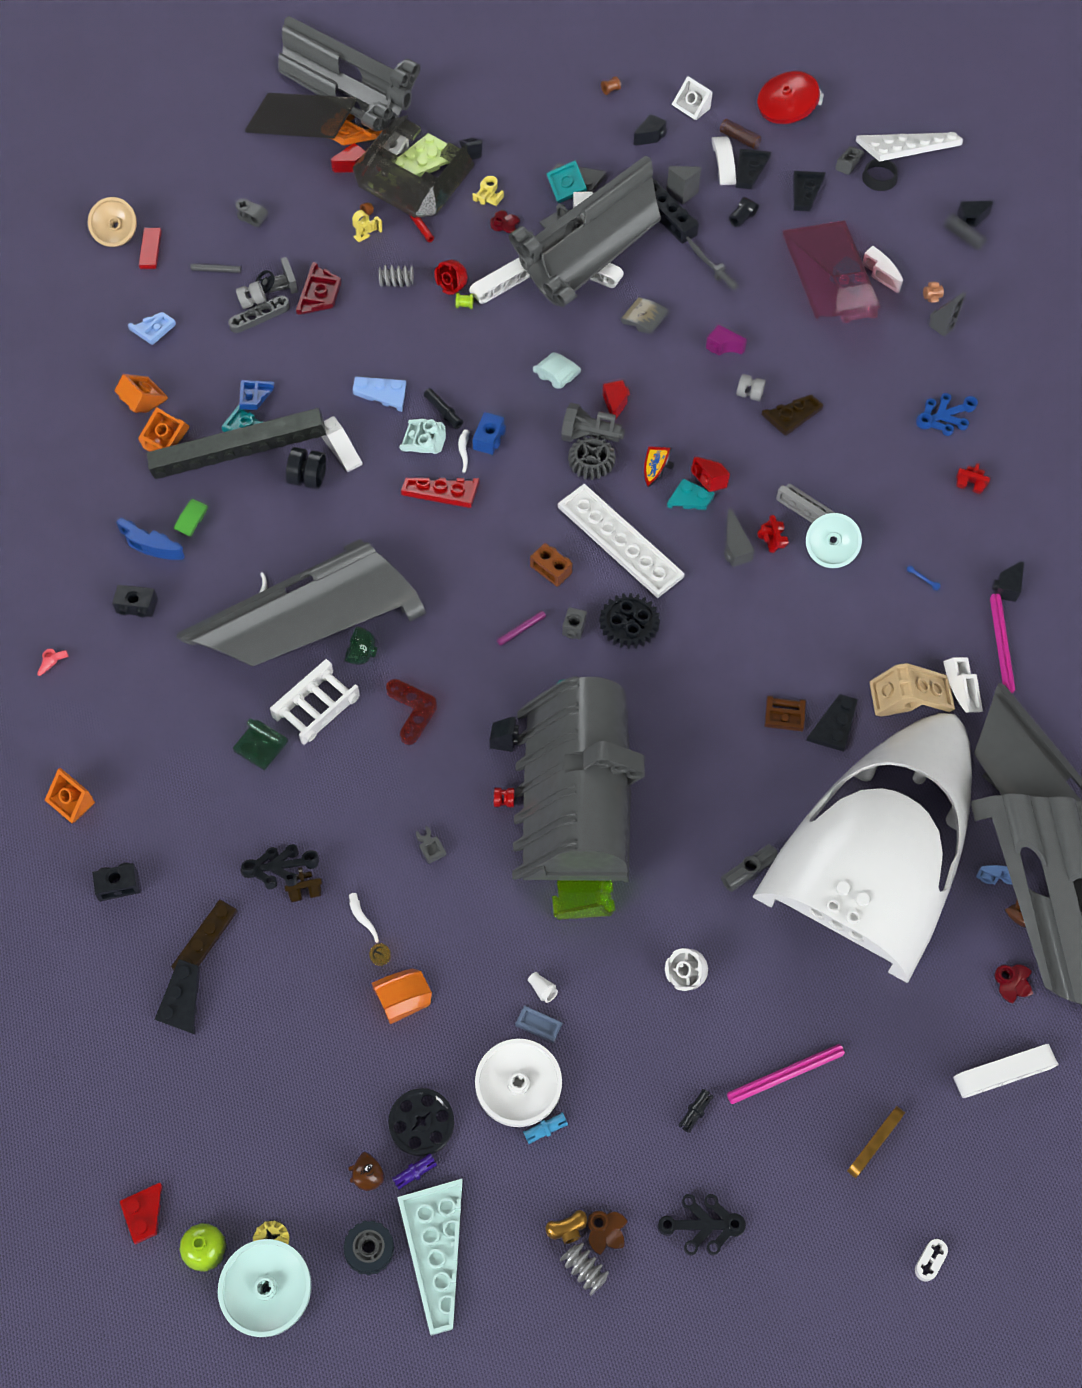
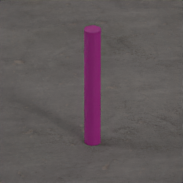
M540 611L497 639V643L502 646L545 618V613Z

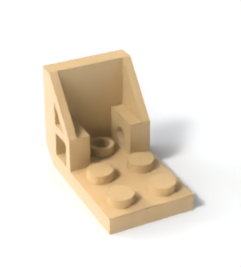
M905 663L895 665L869 681L876 716L883 717L909 712L921 705L946 712L955 710L947 675Z

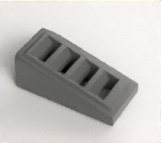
M850 146L838 158L835 169L849 175L863 156L864 151Z

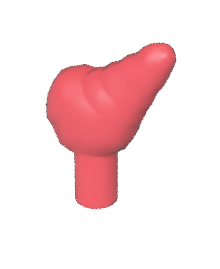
M53 649L45 650L42 654L43 660L37 675H43L58 660L69 657L67 650L57 653Z

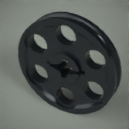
M426 1088L410 1090L400 1096L393 1104L388 1120L389 1131L393 1141L402 1151L414 1156L434 1154L441 1150L452 1136L454 1130L452 1108L446 1098L434 1090ZM427 1095L434 1098V1103L429 1107L422 1104L423 1097ZM404 1101H410L413 1104V1108L409 1112H403L400 1109L401 1104ZM440 1111H446L449 1114V1118L445 1122H440L436 1118L437 1114ZM427 1117L425 1126L419 1125L416 1127L418 1118L424 1119ZM396 1123H405L406 1130L403 1133H396L394 1131ZM440 1132L443 1136L442 1141L439 1143L431 1142L430 1136L432 1133ZM412 1138H419L421 1140V1146L418 1149L409 1147V1141Z

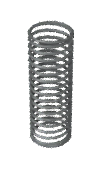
M954 214L950 215L953 217L950 223L949 221L947 222L949 217L946 219L944 227H947V229L976 250L984 245L986 237L962 221V219Z

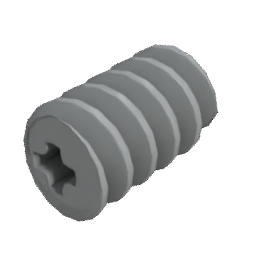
M384 265L383 270L379 267V284L381 287L384 286V283H386L387 287H390L391 282L394 287L397 286L398 282L400 287H403L404 283H406L407 287H410L411 283L413 285V266L410 267L409 271L406 266H404L403 270L400 269V266H397V269L394 270L393 265H391L389 270L386 265Z
M580 1243L571 1247L560 1258V1261L567 1259L566 1268L574 1266L571 1274H579L577 1279L579 1283L586 1280L583 1288L587 1290L592 1287L590 1296H592L607 1281L606 1278L609 1272L600 1273L603 1265L594 1266L597 1258L588 1259L590 1250L582 1252L584 1243Z

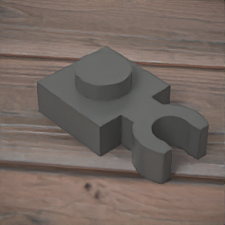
M426 826L425 831L427 834L421 836L416 831V838L419 842H422L419 848L428 864L446 856V851L437 836L431 838V830Z

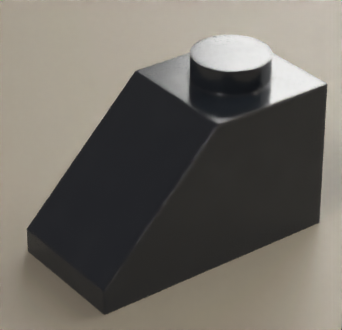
M650 114L634 132L633 145L658 143L667 133V121Z
M1018 562L1001 572L998 579H994L992 590H995L994 594H1000L1003 600L1017 601L1021 593L1024 562Z

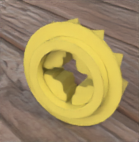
M275 1220L264 1222L261 1226L257 1227L253 1236V1241L267 1239V1231H269L273 1236H278L274 1240L289 1244V1233L286 1227Z

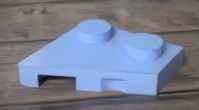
M161 312L153 317L142 319L143 322L135 325L129 323L128 328L153 345L176 325V322Z

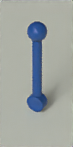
M911 565L907 567L909 573H914L932 585L934 590H939L940 584L938 582H932L914 570V567Z

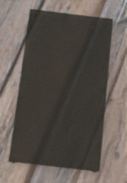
M268 93L247 125L245 132L335 139L357 102V98Z

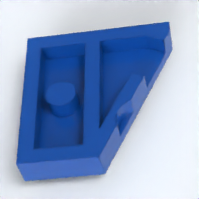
M241 380L239 409L258 410L274 390V382Z

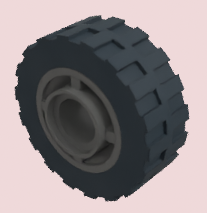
M372 1220L371 1222L362 1221L363 1223H358L353 1229H350L345 1237L344 1255L351 1269L359 1274H377L382 1269L384 1270L392 1260L394 1253L393 1237L383 1224ZM373 1243L375 1250L372 1253H365L362 1249L364 1244Z

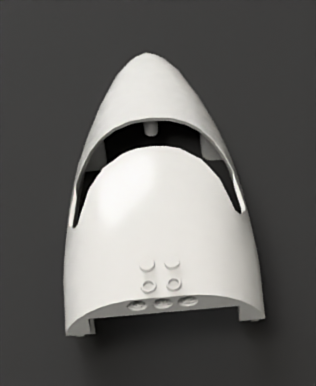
M938 713L922 718L893 734L860 759L827 791L797 827L776 856L754 893L753 898L771 908L776 900L783 902L892 963L888 973L908 983L935 930L964 846L971 803L972 765L970 742L961 720L951 713ZM880 765H896L914 770L913 780L917 784H922L926 778H929L949 798L952 807L946 816V822L951 828L957 830L955 856L950 865L943 891L940 892L939 889L943 857L939 830L930 814L919 803L908 796L883 788L860 790L840 799L815 821L813 820L847 780L854 776L862 781H870Z

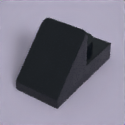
M471 137L459 140L460 146L465 150L467 161L482 157V139Z

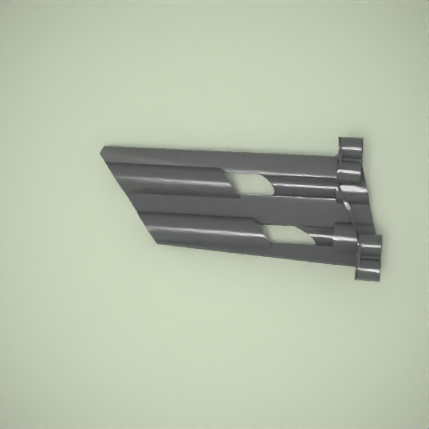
M290 16L286 17L282 27L283 52L279 53V72L361 119V124L374 131L386 129L388 133L394 131L397 118L402 110L406 111L411 104V91L420 73V64L406 58L401 63H398L395 69H392ZM339 58L359 69L362 75V82L339 71ZM336 89L356 99L361 110L337 98Z
M1025 794L994 795L971 801L975 822L987 818L993 820L1045 988L1068 1001L1082 1005V915L1073 883L1076 879L1082 878V801H1076L1070 797H1035ZM1023 847L1032 849L1040 858L1050 897L1040 895L1028 888L1020 855Z

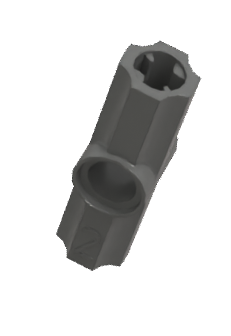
M768 844L752 856L745 857L742 863L721 877L723 885L727 890L733 892L747 881L755 879L761 871L772 865L778 855L777 850ZM746 866H753L755 870H748Z

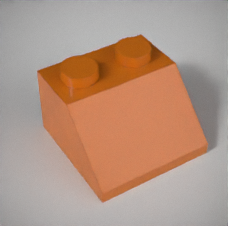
M123 374L114 390L119 395V398L129 406V409L135 413H147L168 399V396L147 376Z

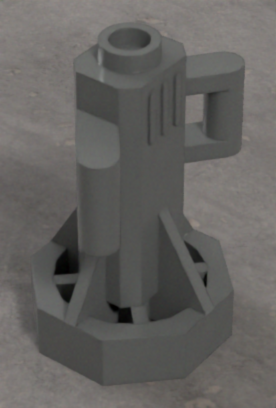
M570 402L563 420L561 437L564 441L572 442L574 439L592 435L593 437L599 436L602 439L619 442L620 439L623 440L625 429H622L621 424L615 423L616 415L599 411L597 419L587 414L580 404Z

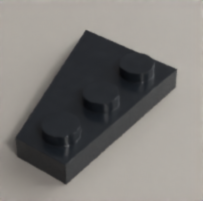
M740 149L736 188L752 189L771 157V152Z
M794 171L793 211H810L824 181L826 172Z
M180 959L178 960L154 1020L195 1034L196 999L200 975L199 966Z

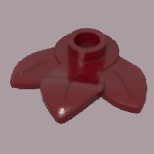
M504 210L496 212L490 220L493 230H503L507 233L515 231V225L520 222L519 217L513 214L508 215Z
M1019 964L1013 967L1007 965L999 966L995 970L994 976L1000 984L999 992L1006 1001L1014 1003L1017 996L1028 997L1033 995L1032 988L1026 980L1032 971ZM1002 973L1006 974L1008 979H1004Z

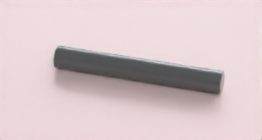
M191 264V270L241 273V266Z

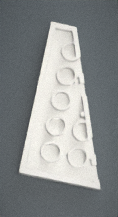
M955 132L859 135L856 137V142L878 161L960 146L963 141Z

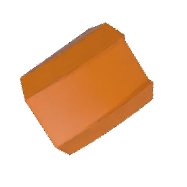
M156 407L141 432L139 441L142 447L149 452L177 445L190 426Z
M408 969L371 983L390 1024L430 1005L432 992L422 971Z

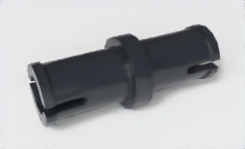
M702 1089L694 1103L688 1106V1112L679 1123V1127L684 1126L682 1129L685 1132L690 1133L698 1119L704 1116V1110L713 1099V1095L709 1091Z

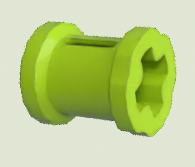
M456 293V308L469 307L473 309V294L460 295Z

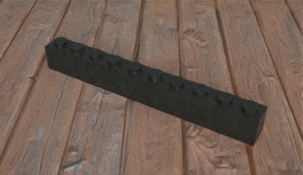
M319 408L150 451L147 452L149 471L154 479H159L243 456L265 452L270 449L300 443L305 440L319 438L326 435L324 420Z

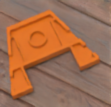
M343 109L341 114H336L334 120H330L322 127L323 135L341 145H349L388 136L387 129L383 131L365 130L350 122L355 119V116Z

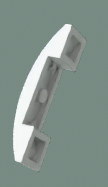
M727 136L712 137L713 150L716 153L719 183L720 185H735L736 173L730 140Z

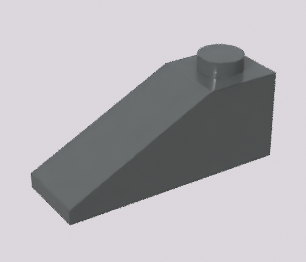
M962 292L942 305L938 310L935 309L930 315L929 326L944 337L956 326L967 293Z
M731 508L728 509L726 518L724 556L726 561H729L731 566L735 567L752 561L754 549Z

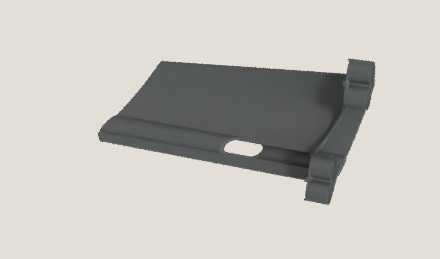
M644 156L536 236L533 235L532 231L529 232L523 226L509 234V240L519 254L522 267L527 270L540 292L553 305L565 307L577 298L576 290L661 220L653 184L652 161L649 157ZM581 214H584L583 224L566 236L565 229L567 224Z
M359 538L343 546L346 551L178 632L176 638L189 645L199 644L214 649L253 667L398 607H401L402 613L405 612L409 622L426 614V611L417 592L386 559L378 554L368 542L364 543ZM309 576L313 577L312 582L290 593L285 591V588Z
M998 683L974 755L1001 795L1025 794L1035 797H1070L1076 801H1082L1066 782L1069 778H1072L1082 790V777L1004 684ZM1078 878L1073 883L1082 915V878Z

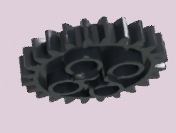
M622 593V598L616 595L615 601L609 599L608 605L604 604V609L601 610L599 622L600 629H603L602 635H607V641L613 639V645L620 643V648L627 645V649H630L631 645H633L637 649L638 644L644 647L645 641L651 643V637L655 638L656 632L659 631L660 614L656 613L657 607H652V601L646 603V597L642 600L639 599V594L635 598L632 596V593L629 594V597Z

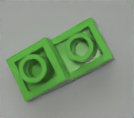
M192 498L173 529L192 537L209 506Z

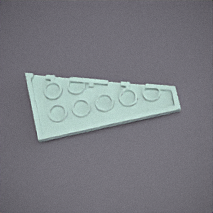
M463 1179L397 1197L431 1336L452 1330L454 1325Z

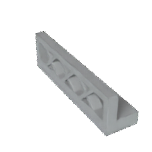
M790 483L786 487L782 485L778 489L776 500L811 523L822 515L835 513Z

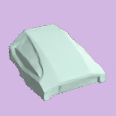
M553 352L538 365L534 366L533 372H537L540 379L552 382L554 388L560 389L566 383L571 382L581 372V368L561 354Z
M414 419L408 421L409 425L402 444L399 446L401 450L433 454L441 452L446 439L445 426L442 422H435L433 419Z

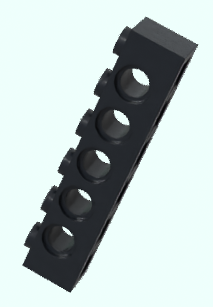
M653 179L657 205L661 216L660 222L682 244L688 241L687 236L690 239L698 236L699 223L697 220L689 215L687 210L683 209L677 200L673 199Z

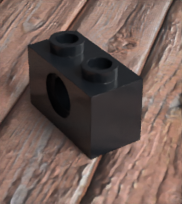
M117 585L112 604L116 613L120 615H136L142 618L153 617L158 597L153 588Z
M122 863L118 867L113 868L103 867L98 871L92 872L95 895L100 902L140 893L138 871L133 863ZM120 878L117 883H112L114 879Z

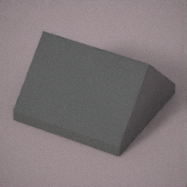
M669 166L666 188L668 194L682 205L698 194L701 167Z

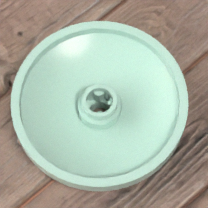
M273 1239L256 1240L238 1249L226 1262L218 1283V1299L225 1318L240 1332L254 1337H271L291 1328L303 1315L311 1295V1276L303 1257L290 1245ZM268 1284L271 1290L264 1293L263 1287Z

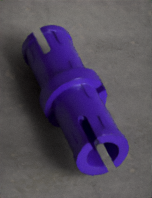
M430 1153L415 1164H409L407 1169L392 1177L398 1190L415 1179H421V1175L437 1166Z

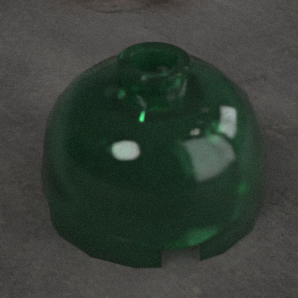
M358 626L355 628L344 661L354 665H363L371 657H375L378 647L375 646V638L370 631Z

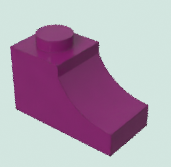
M718 324L707 337L706 349L719 356L726 352L742 355L746 349L747 339Z

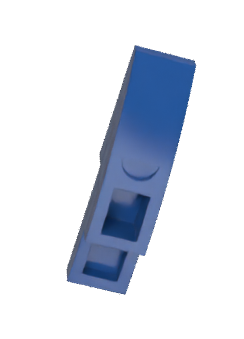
M122 517L116 522L119 531L125 535L128 545L133 549L162 559L183 560L185 558L183 547L178 542L169 540L164 533H158L153 530L149 534L146 530L137 528L132 521H126Z

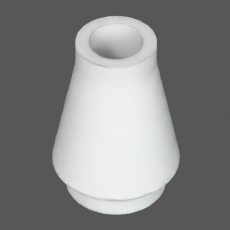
M534 972L528 978V982L532 985L541 1001L548 1003L558 994L556 985L537 972Z

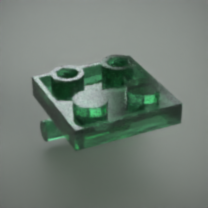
M250 718L247 721L249 729L234 745L233 751L265 771L288 743V738L261 721Z

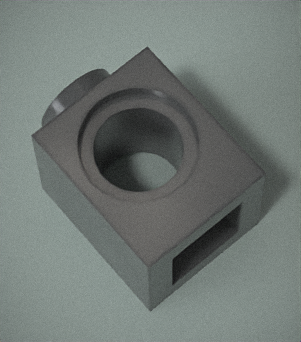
M569 607L563 623L562 635L570 639H581L586 623L587 611Z

